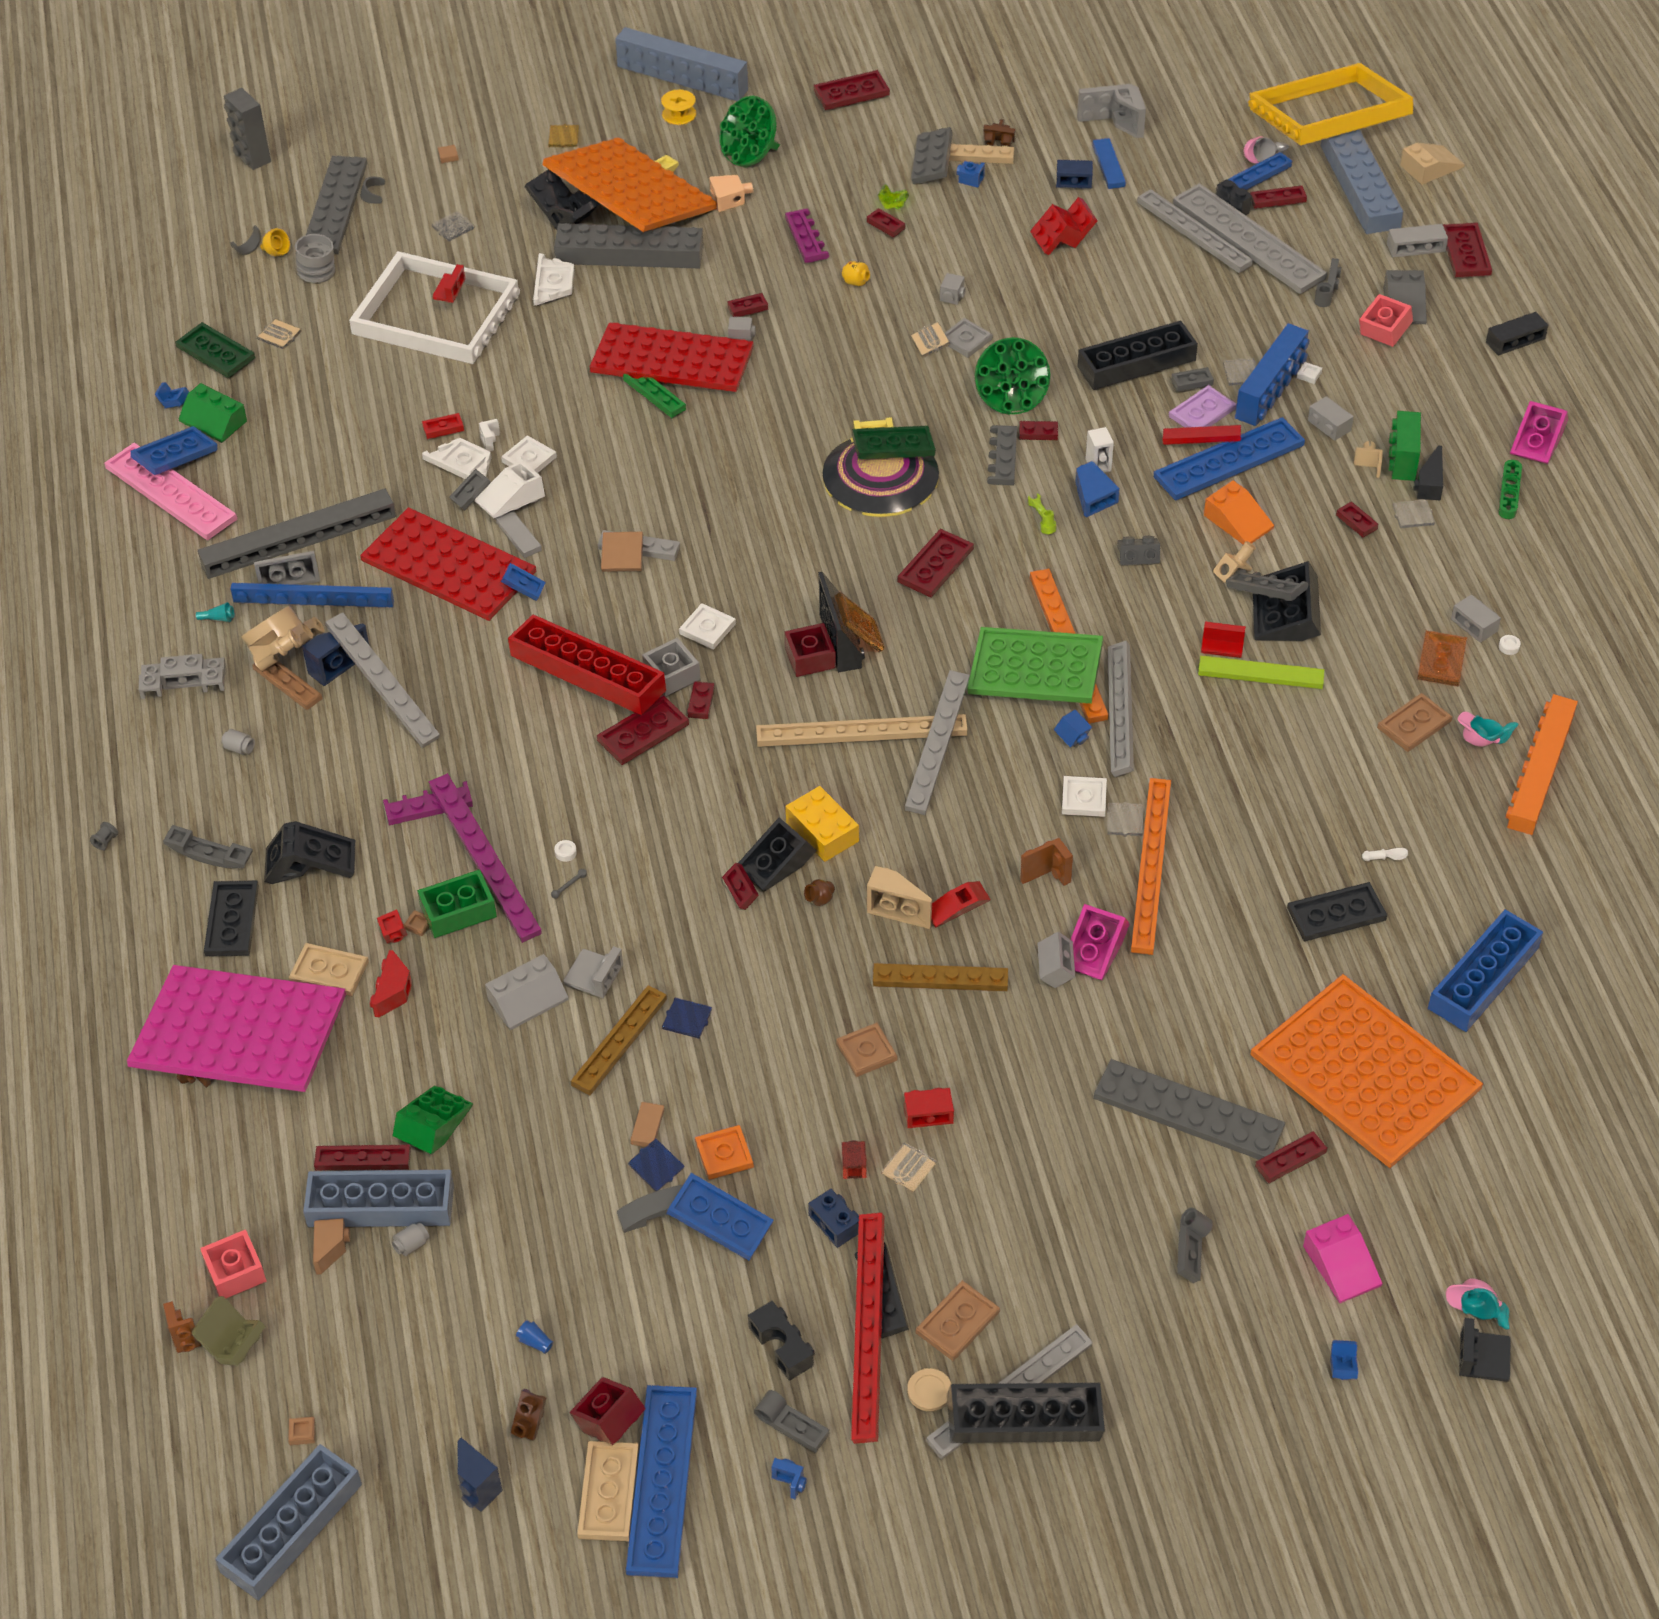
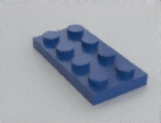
M192 426L131 450V458L152 474L157 475L217 451V443Z
M693 1173L689 1175L667 1210L668 1215L749 1261L774 1221Z

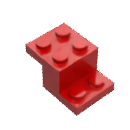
M1078 197L1068 210L1052 204L1030 232L1043 252L1050 255L1060 242L1076 248L1098 220L1085 201Z

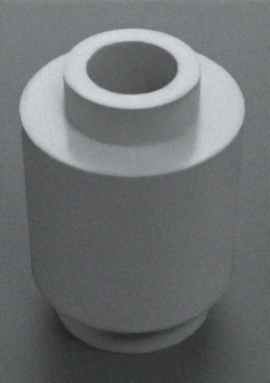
M229 729L225 732L221 740L225 749L242 755L250 754L255 745V740L250 735L234 729Z
M420 1222L416 1225L411 1224L393 1236L392 1246L399 1255L402 1253L404 1256H407L426 1244L429 1234Z

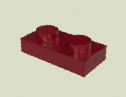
M879 208L866 217L868 224L893 238L905 230L904 222Z
M763 293L727 301L732 317H742L768 310V303Z
M1020 421L1019 440H1058V421Z
M1352 501L1337 509L1336 516L1363 538L1378 529L1379 524Z
M694 681L687 712L688 718L709 719L715 683Z
M735 862L723 875L722 878L740 909L746 910L759 894L742 864Z

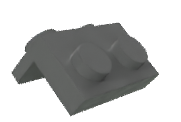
M1127 536L1123 537V540H1117L1121 565L1160 563V543L1154 536H1143L1142 539Z

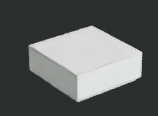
M1304 362L1297 373V378L1315 384L1322 373V368Z

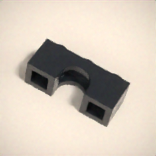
M772 1300L748 1314V1326L762 1345L770 1340H780L785 1343L782 1347L775 1350V1362L790 1381L814 1366L813 1356L815 1352L810 1343H805L802 1340L797 1326L789 1323L784 1309L781 1306L777 1307Z

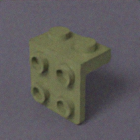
M217 1296L193 1328L192 1335L220 1364L239 1365L246 1358L247 1352L252 1345L259 1340L266 1326L260 1320H246L225 1297Z

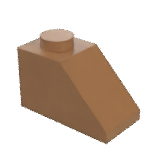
M344 1219L314 1221L313 1264L317 1275L322 1274L346 1252V1242H350V1228L345 1227Z

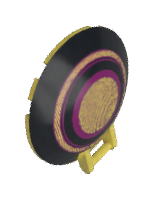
M888 417L886 420L864 422L853 420L854 429L893 427L892 417ZM850 438L831 451L825 460L822 475L826 491L842 507L850 511L852 509L861 511L862 515L886 517L909 512L912 510V507L925 503L931 497L933 490L937 488L939 467L934 456L858 459L853 439Z

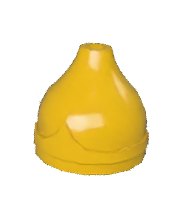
M274 228L264 235L260 248L269 255L283 256L290 249V240L284 230Z

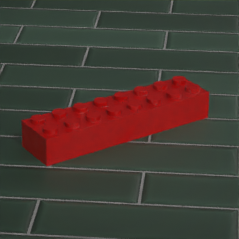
M534 614L508 637L512 657L637 714L642 715L666 692L664 672Z

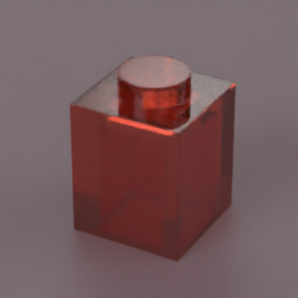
M852 1140L842 1142L843 1179L867 1178L865 1141Z

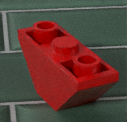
M980 881L966 882L948 891L932 903L931 922L937 928L989 902L991 899Z
M389 950L387 958H384L382 961V974L377 977L376 993L372 994L370 999V1007L373 1008L374 1016L377 1018L407 1003L412 987L410 971L393 950Z

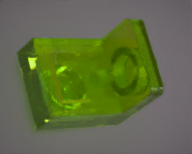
M886 184L882 186L878 197L884 208L890 209L902 207L909 194L907 190L891 192Z

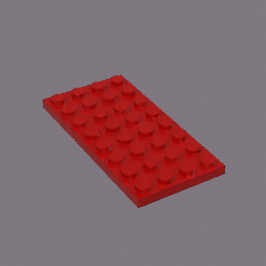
M609 322L589 367L591 373L623 377V374H628L635 379L641 377L646 379V377H649L658 382L737 392L753 351L754 341Z
M409 507L360 555L361 561L488 621L518 592L501 582L508 565L512 563L532 575L537 572L535 565Z

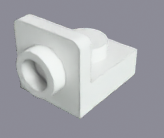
M497 419L479 423L480 437L485 450L493 451V442H496L495 436L500 435Z

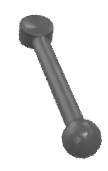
M579 869L575 877L558 890H553L551 892L552 898H558L560 893L576 880L586 877V870Z

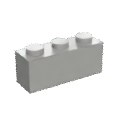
M1442 224L1389 229L1387 246L1392 258L1446 252L1448 236Z

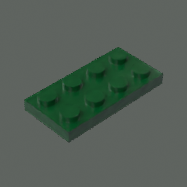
M203 322L175 341L178 349L227 378H230L255 359L253 351Z
M929 426L852 429V439L858 459L935 456L936 449Z

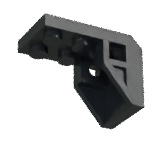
M549 169L524 186L556 230L558 223H580L589 217L600 205L599 202L580 190L572 194L560 176Z
M297 821L284 823L266 848L264 882L275 884L304 876L310 866L351 878L355 871L356 840Z

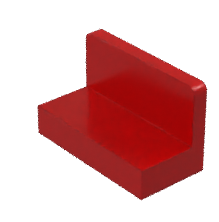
M457 264L452 274L445 273L432 295L433 300L450 303L455 301L466 280L464 265Z
M1205 621L1201 653L1241 658L1246 626Z

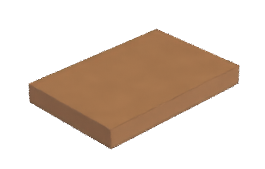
M1421 693L1380 721L1377 728L1409 752L1452 722V716Z
M962 1280L915 1329V1333L954 1361L999 1314L1000 1307Z

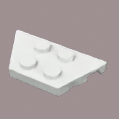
M539 253L533 298L534 305L572 294L574 264L562 262L557 258L550 260L545 258V254Z
M462 438L440 445L438 450L432 453H428V451L422 453L423 460L464 479L475 468L486 477L491 461L490 451Z

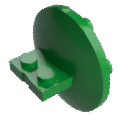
M747 96L729 107L723 121L720 123V146L723 155L734 165L742 167L752 166L761 161L770 148L778 150L780 144L774 140L777 128L776 115L770 103L757 96Z
M1016 337L1000 339L989 345L980 355L974 373L975 386L984 403L997 412L1012 415L1025 413L1036 407L1048 391L1051 376L1049 363L1040 348L1028 340Z

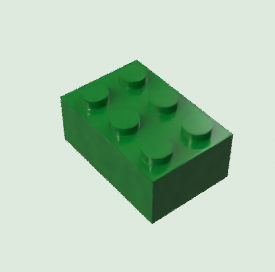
M1397 410L1396 418H1392L1391 430H1394V432H1390L1389 444H1392V446L1389 447L1388 457L1392 459H1389L1388 471H1392V479L1414 481L1421 453V412Z
M480 869L417 890L420 907L434 938L497 917L494 899Z

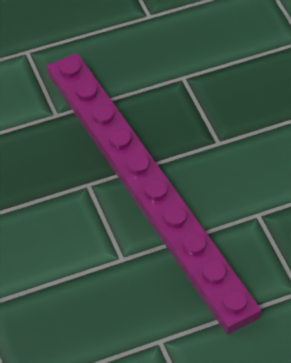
M447 773L428 781L431 791L478 870L480 869L488 887L520 941L523 943L541 935L542 931L449 774Z

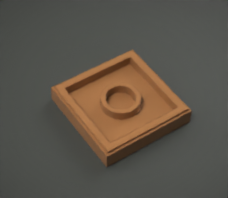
M603 532L602 572L642 571L643 532Z
M878 1023L836 1039V1044L856 1077L897 1061V1054Z

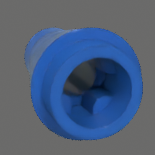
M526 1320L516 1333L519 1342L533 1347L544 1354L551 1349L554 1343L534 1321Z

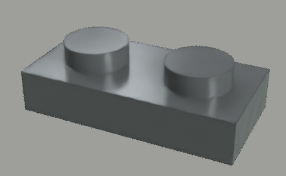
M1208 367L1172 373L1171 376L1177 392L1206 387L1208 385L1212 386L1214 383Z
M475 468L449 498L465 511L491 482Z

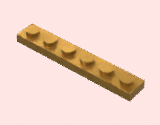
M874 963L873 987L1008 991V968Z
M647 985L572 1078L571 1086L591 1096L667 1001V994Z

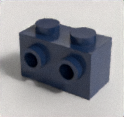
M1057 160L1056 187L1092 188L1093 161Z
M829 1189L808 1203L809 1217L836 1248H839L858 1235L859 1215L856 1211H851L847 1207L846 1201L840 1194L837 1195L832 1189Z

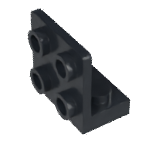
M1465 1317L1460 1331L1459 1376L1509 1382L1511 1337L1479 1332V1329L1474 1328L1475 1319Z

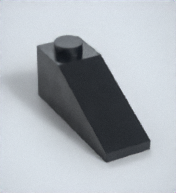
M1441 445L1437 446L1420 469L1418 479H1414L1413 491H1417V499L1441 501L1443 491Z

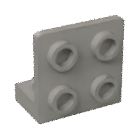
M613 946L609 954L606 953L603 956L582 949L566 975L564 984L604 998L623 966L622 950Z

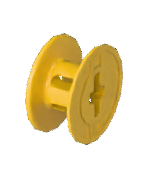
M682 89L672 90L661 98V104L664 107L662 117L666 122L674 125H683L691 122L696 117V110L693 107L695 104L693 93Z

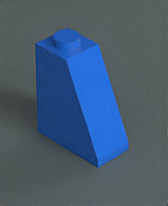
M1093 461L1076 468L1075 483L1086 518L1119 502L1120 488Z

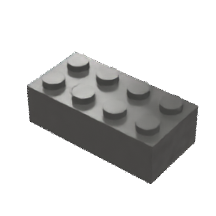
M243 88L224 95V109L228 115L227 123L231 130L229 134L234 144L232 147L234 154L237 157L239 156L244 164L253 170L270 163L271 157L260 104Z

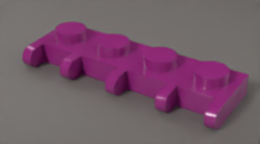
M807 208L785 213V219L805 263L827 259L830 256L828 251L821 252L825 244L823 241H816V237H819L820 233L818 230H811V226L815 222L812 218L806 219V216L810 215V211Z
M467 781L462 782L463 787L457 789L468 808L473 807ZM427 790L423 791V796L407 799L406 795H402L403 800L389 803L387 799L383 800L389 826L445 813L434 794H428Z

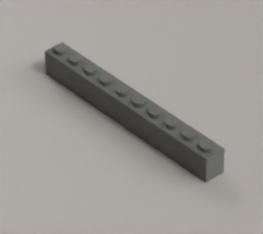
M386 488L198 549L200 563L207 578L210 579L253 565L254 562L268 560L395 518L394 503Z

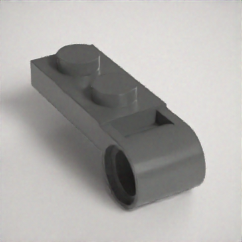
M1332 258L1328 282H1321L1316 287L1314 302L1319 307L1330 306L1334 290H1338L1340 279L1337 278H1340L1342 268L1338 267L1339 259Z
M1193 1207L1185 1210L1180 1219L1177 1273L1190 1282L1195 1283L1201 1280L1202 1238L1210 1233L1213 1223L1210 1218Z
M768 1390L754 1409L755 1415L761 1421L814 1453L819 1450L830 1434V1429L787 1405L783 1396L773 1390Z

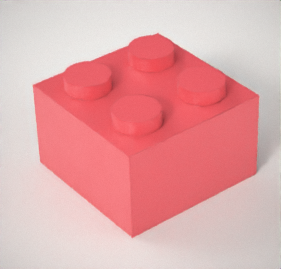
M1379 294L1359 319L1361 335L1393 347L1413 322L1412 306Z
M246 1229L200 1248L205 1265L219 1296L229 1298L267 1282L262 1265Z

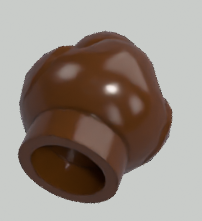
M814 880L811 884L806 885L804 889L805 899L821 907L832 900L835 886L830 881Z

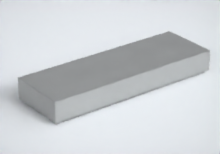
M513 510L501 517L495 518L497 525L524 558L542 551L540 543Z

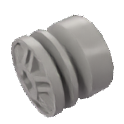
M308 234L298 239L295 243V253L299 277L312 283L323 282L333 277L335 273L334 248L330 238L320 234Z

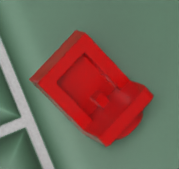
M397 909L377 917L382 935L387 944L399 942L404 936L408 935Z

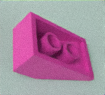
M1530 401L1510 454L1548 464L1568 422V411Z
M1084 904L1070 939L1073 941L1076 972L1099 980L1104 979L1122 946L1130 923L1125 917Z
M1349 1214L1306 1231L1303 1247L1339 1303L1382 1286L1383 1283L1364 1239Z

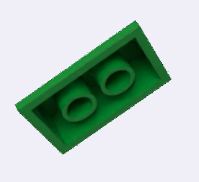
M202 383L187 394L178 418L179 422L189 427L194 426L203 434L221 443L247 422L244 404Z

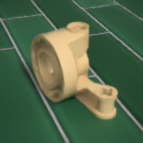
M287 606L249 630L241 638L251 651L256 666L261 671H265L279 661L278 653L283 656L287 655L290 649L301 647L318 633H324L325 629L316 617L302 623L291 606Z

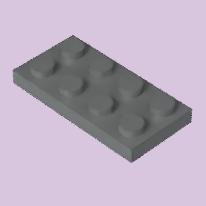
M951 127L940 128L936 131L917 135L911 177L913 185L947 177L953 135Z

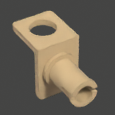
M1369 441L1363 444V448H1356L1354 465L1376 467V478H1379L1383 450L1375 449L1376 445L1372 441L1371 446H1369Z
M1245 541L1236 555L1225 553L1213 572L1226 583V580L1235 573L1237 568L1251 571L1252 567L1246 561L1256 547L1250 542ZM1224 564L1229 566V572L1226 575L1221 573V568Z

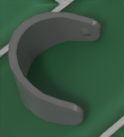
M377 176L366 178L360 193L361 199L367 203L380 204L382 197L371 193L367 188L382 186L385 184V179Z
M255 225L253 226L251 237L244 244L237 246L232 241L230 242L231 247L242 255L250 254L259 246L261 232Z

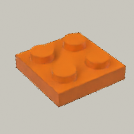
M740 1125L695 1137V1143L708 1180L754 1168L753 1160Z

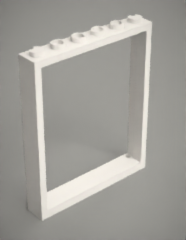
M398 251L350 318L351 332L353 335L474 364L478 356H481L484 347L488 345L491 336L496 333L499 324L504 321L508 310H511L514 301L518 299L520 294L518 280L464 267L466 278L464 284L503 293L469 345L369 321L405 269L442 278L445 273L452 274L456 266Z

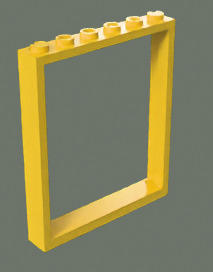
M1361 63L1249 93L1250 100L1248 101L1251 111L1300 146L1413 114L1412 96ZM1357 82L1386 101V103L1304 126L1273 106L1277 103Z

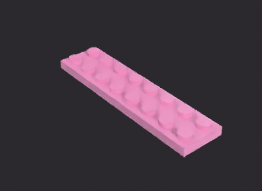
M136 443L131 444L104 463L107 470L207 541L237 520L236 513L173 469L154 475L132 459L131 450L140 447Z

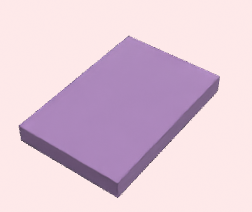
M1208 385L1169 412V417L1184 428L1212 426L1234 411L1237 404Z

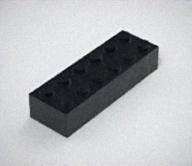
M1180 320L1079 349L1077 367L1092 389L1096 390L1196 361L1198 343Z
M1100 1383L951 1384L947 1393L950 1443L1100 1441L1105 1432Z

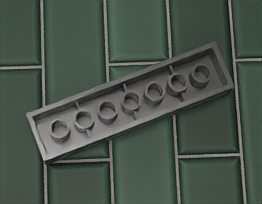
M558 223L554 244L555 258L574 265L700 269L704 246L703 228L658 227L642 232L635 226Z

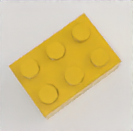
M821 786L785 806L786 823L817 850L815 853L824 862L859 842V825Z

